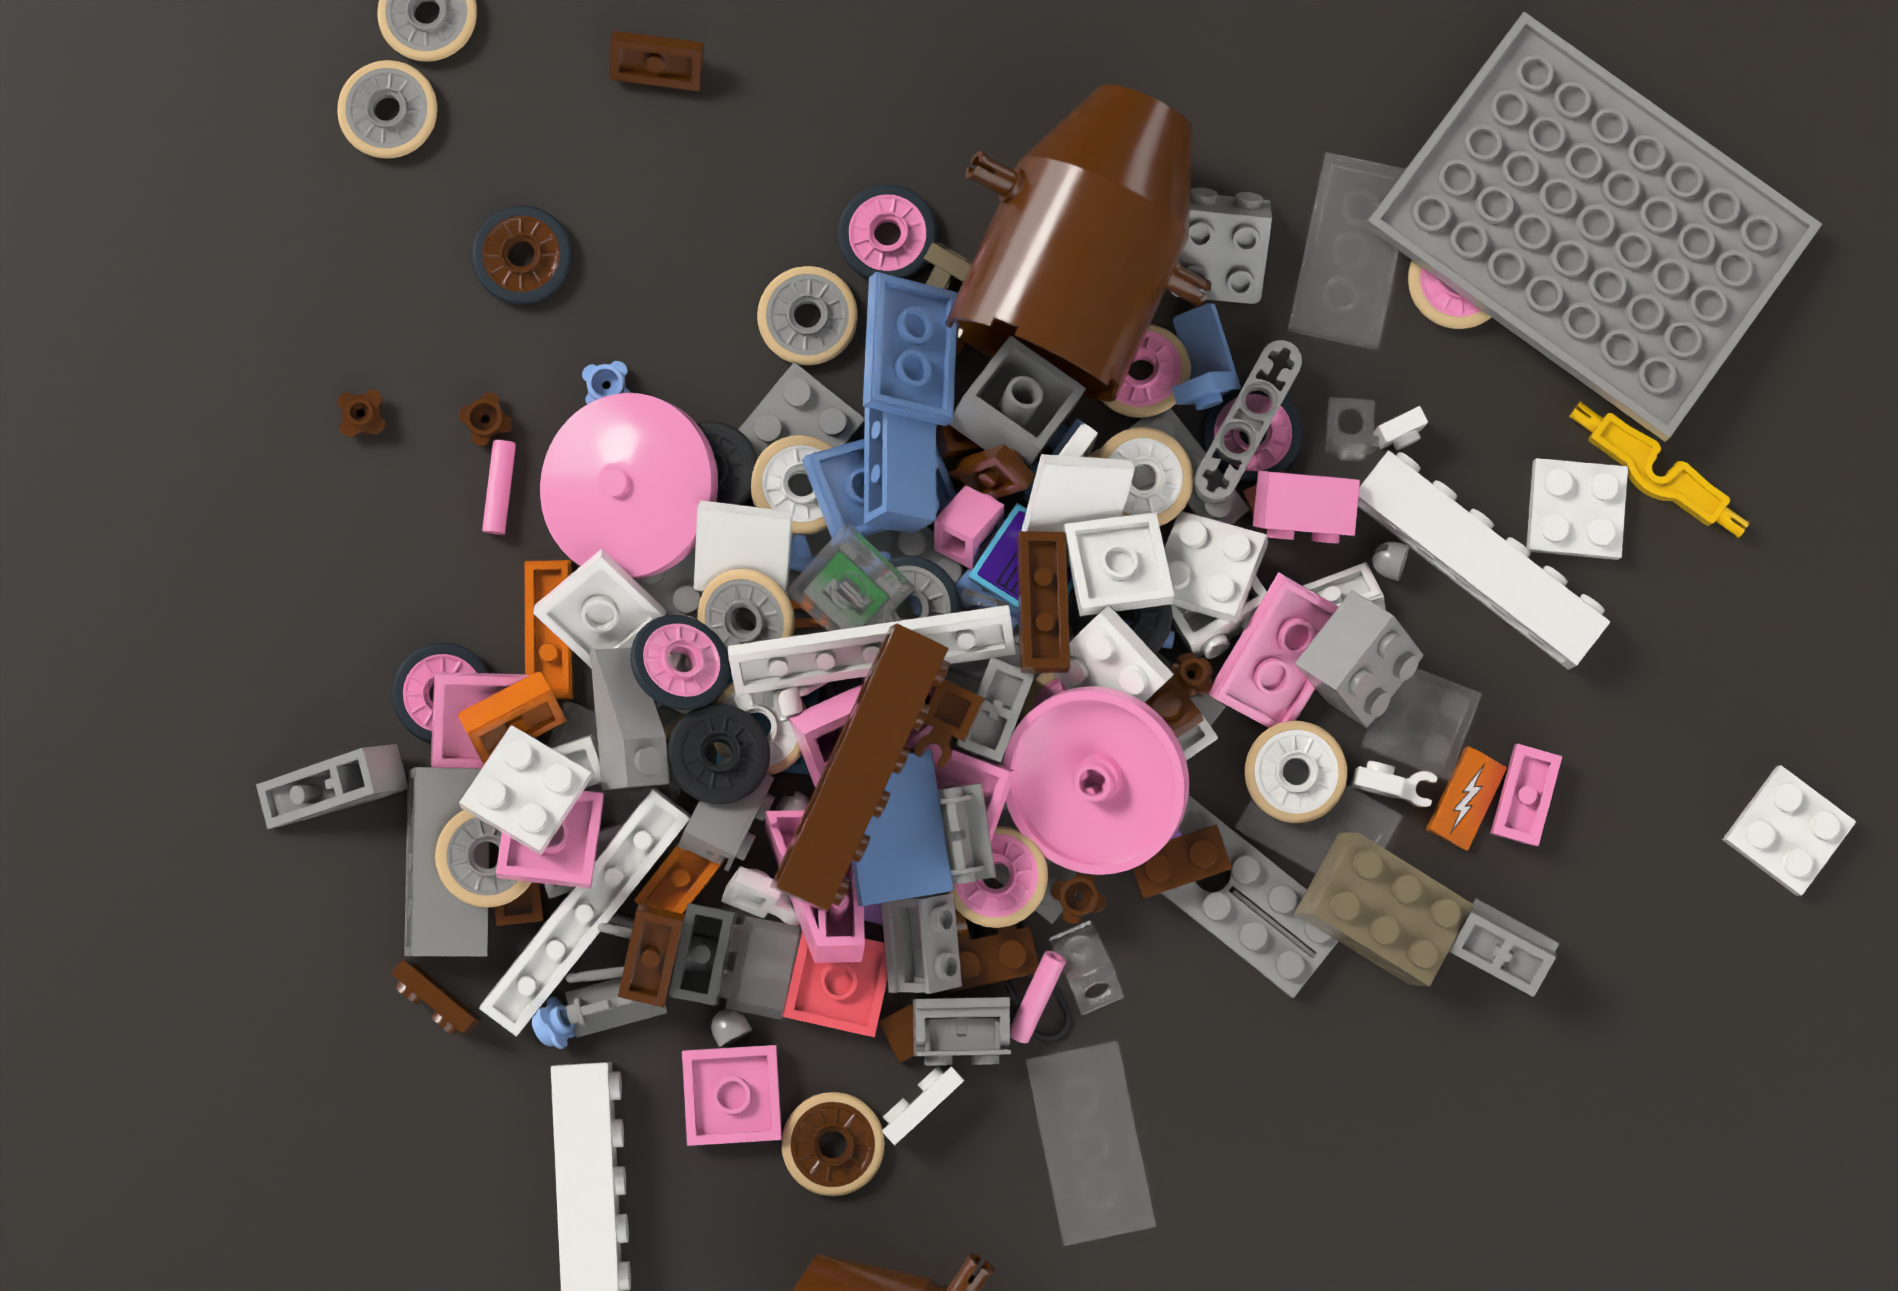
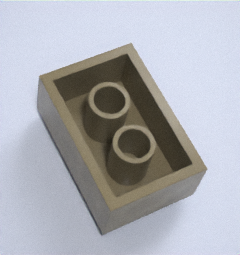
M1359 832L1338 833L1294 914L1405 983L1417 986H1430L1474 904Z

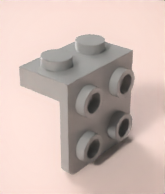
M1208 188L1190 189L1189 239L1179 260L1181 266L1211 281L1210 291L1200 290L1208 295L1207 300L1255 304L1260 301L1272 223L1270 200H1263L1261 195L1251 192H1239L1235 197L1217 195L1216 191Z

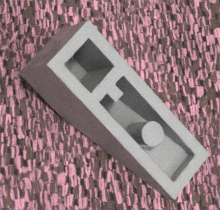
M631 648L590 650L602 790L670 784L666 736L654 700L643 691L634 677L630 662Z
M397 744L363 747L256 784L267 829H274L371 802L409 789Z

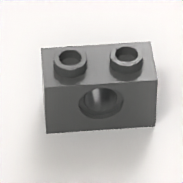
M690 903L687 904L669 997L719 1006L738 913Z

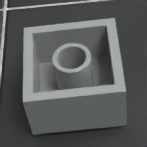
M1010 335L964 394L954 412L953 422L949 425L985 450L1005 444L1021 454L1025 460V465L1030 469L1048 446L1058 429L1069 418L1086 388Z
M1352 590L1301 654L1295 665L1327 703L1368 728L1376 717L1385 712L1390 703V698L1401 684L1413 676L1419 661L1424 655L1394 615Z

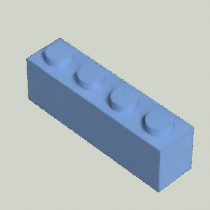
M865 407L864 525L913 534L936 521L939 509V498L936 494V471L939 465V454L936 450V428L938 424Z

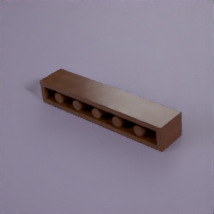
M898 623L889 627L771 883V888L821 911H829L832 904L836 906L841 904L850 885V880L845 878V874L851 861L859 862L869 844L870 836L864 834L872 816L876 818L881 816L889 800L890 792L884 790L892 772L897 775L900 774L908 759L910 749L904 745L912 729L919 731L928 715L930 705L924 702L931 686L938 688L948 671L950 662L944 660L949 649L948 647Z

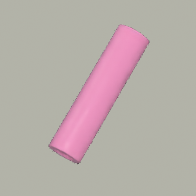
M493 440L482 532L505 535L516 443Z
M1045 951L1010 1026V1037L1021 1043L1029 1042L1066 964V959L1060 954L1053 951Z

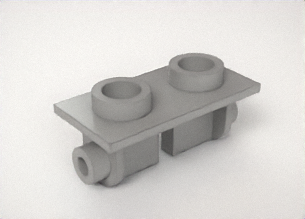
M982 783L938 789L952 883L963 884L981 879L995 878L996 872Z
M622 977L565 992L568 1006H566L570 1024L575 1023L574 1029L577 1038L668 1013L666 1005L662 1008L618 997Z

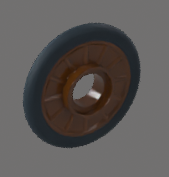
M512 206L496 212L482 224L472 246V265L478 281L491 295L512 304H530L547 298L562 285L571 266L572 247L566 230L554 216L532 206ZM519 243H526L534 248L533 260L530 264L523 267L515 266L509 260L510 250Z

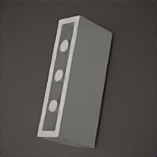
M415 767L408 770L404 956H487L488 907L472 906L452 895L442 883L435 862L438 838L446 824L456 814L464 810L460 807L459 802L481 769ZM489 842L480 844L474 852L475 863L483 869H489Z

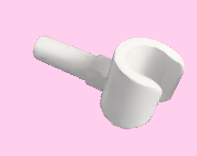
M829 682L783 688L775 691L773 702L776 715L789 716L802 712L803 706L800 697L808 695Z

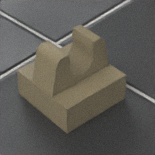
M933 242L924 259L936 266L926 285L948 290L955 277L964 282L972 261L939 242Z

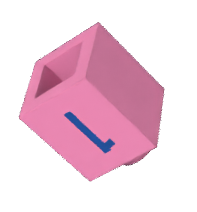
M965 485L936 517V521H934V550L973 570L1004 523V504L988 494H982Z

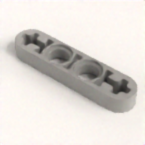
M1285 340L1274 341L1268 344L1262 351L1195 473L1193 489L1202 501L1210 504L1221 503L1228 499L1237 486L1300 371L1302 365L1301 353L1291 342ZM1280 352L1288 356L1286 364L1292 369L1283 368L1274 384L1265 381L1274 363L1268 356L1276 358ZM1259 374L1264 380L1256 379V375ZM1274 385L1282 386V390L1279 391ZM1256 390L1266 393L1271 400L1270 410L1264 414L1251 412L1246 406L1245 400L1248 393ZM1231 430L1244 432L1249 439L1247 451L1241 454L1230 452L1224 445L1225 434ZM1213 453H1216L1225 462L1239 465V468L1235 470L1229 464L1221 479V482L1227 486L1226 489L1218 487L1214 492L1206 489L1208 481L1203 477V474L1209 476L1214 474L1221 459L1212 457Z

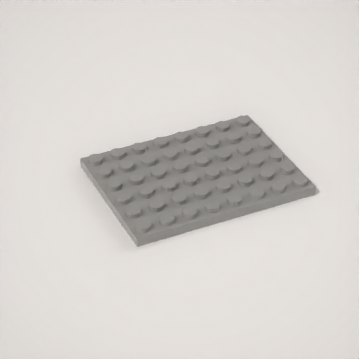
M1523 12L1369 218L1365 226L1666 442L1822 226V223L1526 12Z

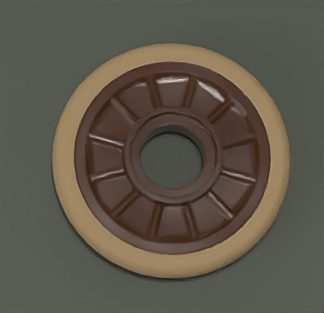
M839 1092L818 1094L802 1102L788 1118L782 1134L781 1147L783 1159L792 1177L807 1190L824 1196L847 1195L866 1185L879 1169L885 1146L883 1129L875 1113L860 1099ZM827 1131H838L845 1137L847 1146L841 1156L830 1158L820 1150V1138Z

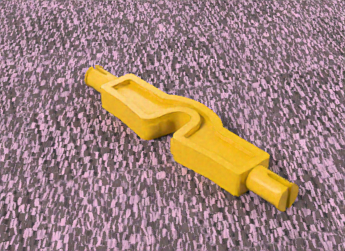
M1581 401L1569 415V418L1574 419L1592 432L1588 439L1590 443L1622 466H1628V478L1644 494L1657 500L1674 502L1706 526H1710L1716 521L1737 538L1748 527L1749 521H1746L1726 507L1730 502V498L1711 485L1688 463L1678 461L1668 470L1664 477L1656 476L1652 471V465L1657 459V454L1661 451V446L1656 440L1630 427L1612 413H1608L1602 418Z

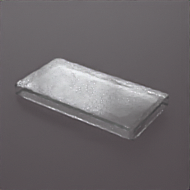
M1328 152L1325 153L1287 331L1374 350L1378 349L1399 250L1365 225L1406 169Z
M1112 1041L1025 1059L1063 1245L1066 1246L1156 1227L1118 1042Z

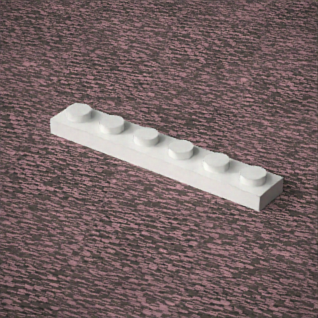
M1009 605L728 646V657L736 695L865 677L868 675L889 627L896 623L948 647L949 649L944 660L950 662V664L1016 655Z
M653 787L597 857L592 889L573 887L484 999L479 1009L517 1037L599 934L598 925L600 923H607L689 821L691 815Z

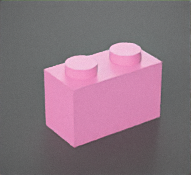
M1258 471L1253 526L1266 528V535L1269 538L1294 540L1295 531L1312 532L1311 541L1339 543L1340 535L1355 536L1360 480Z

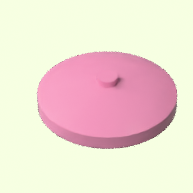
M621 393L600 398L584 406L570 417L558 431L547 451L540 481V499L544 519L552 537L561 550L571 560L582 566L599 550L603 549L633 579L651 577L662 573L678 564L696 547L697 507L700 500L716 502L718 494V472L715 457L709 441L701 428L687 413L677 406L653 396L639 393Z
M1079 687L1055 694L1040 703L1021 720L1005 750L1002 766L1015 770L1005 800L1012 820L1021 834L1027 836L1038 845L1044 857L1064 868L1096 875L1115 874L1135 868L1148 861L1166 845L1177 831L1186 811L1189 796V773L1187 762L1177 737L1155 710L1141 700L1124 692L1104 687Z

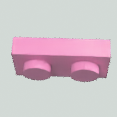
M1521 744L1514 745L1490 834L1534 847L1539 846L1562 756Z

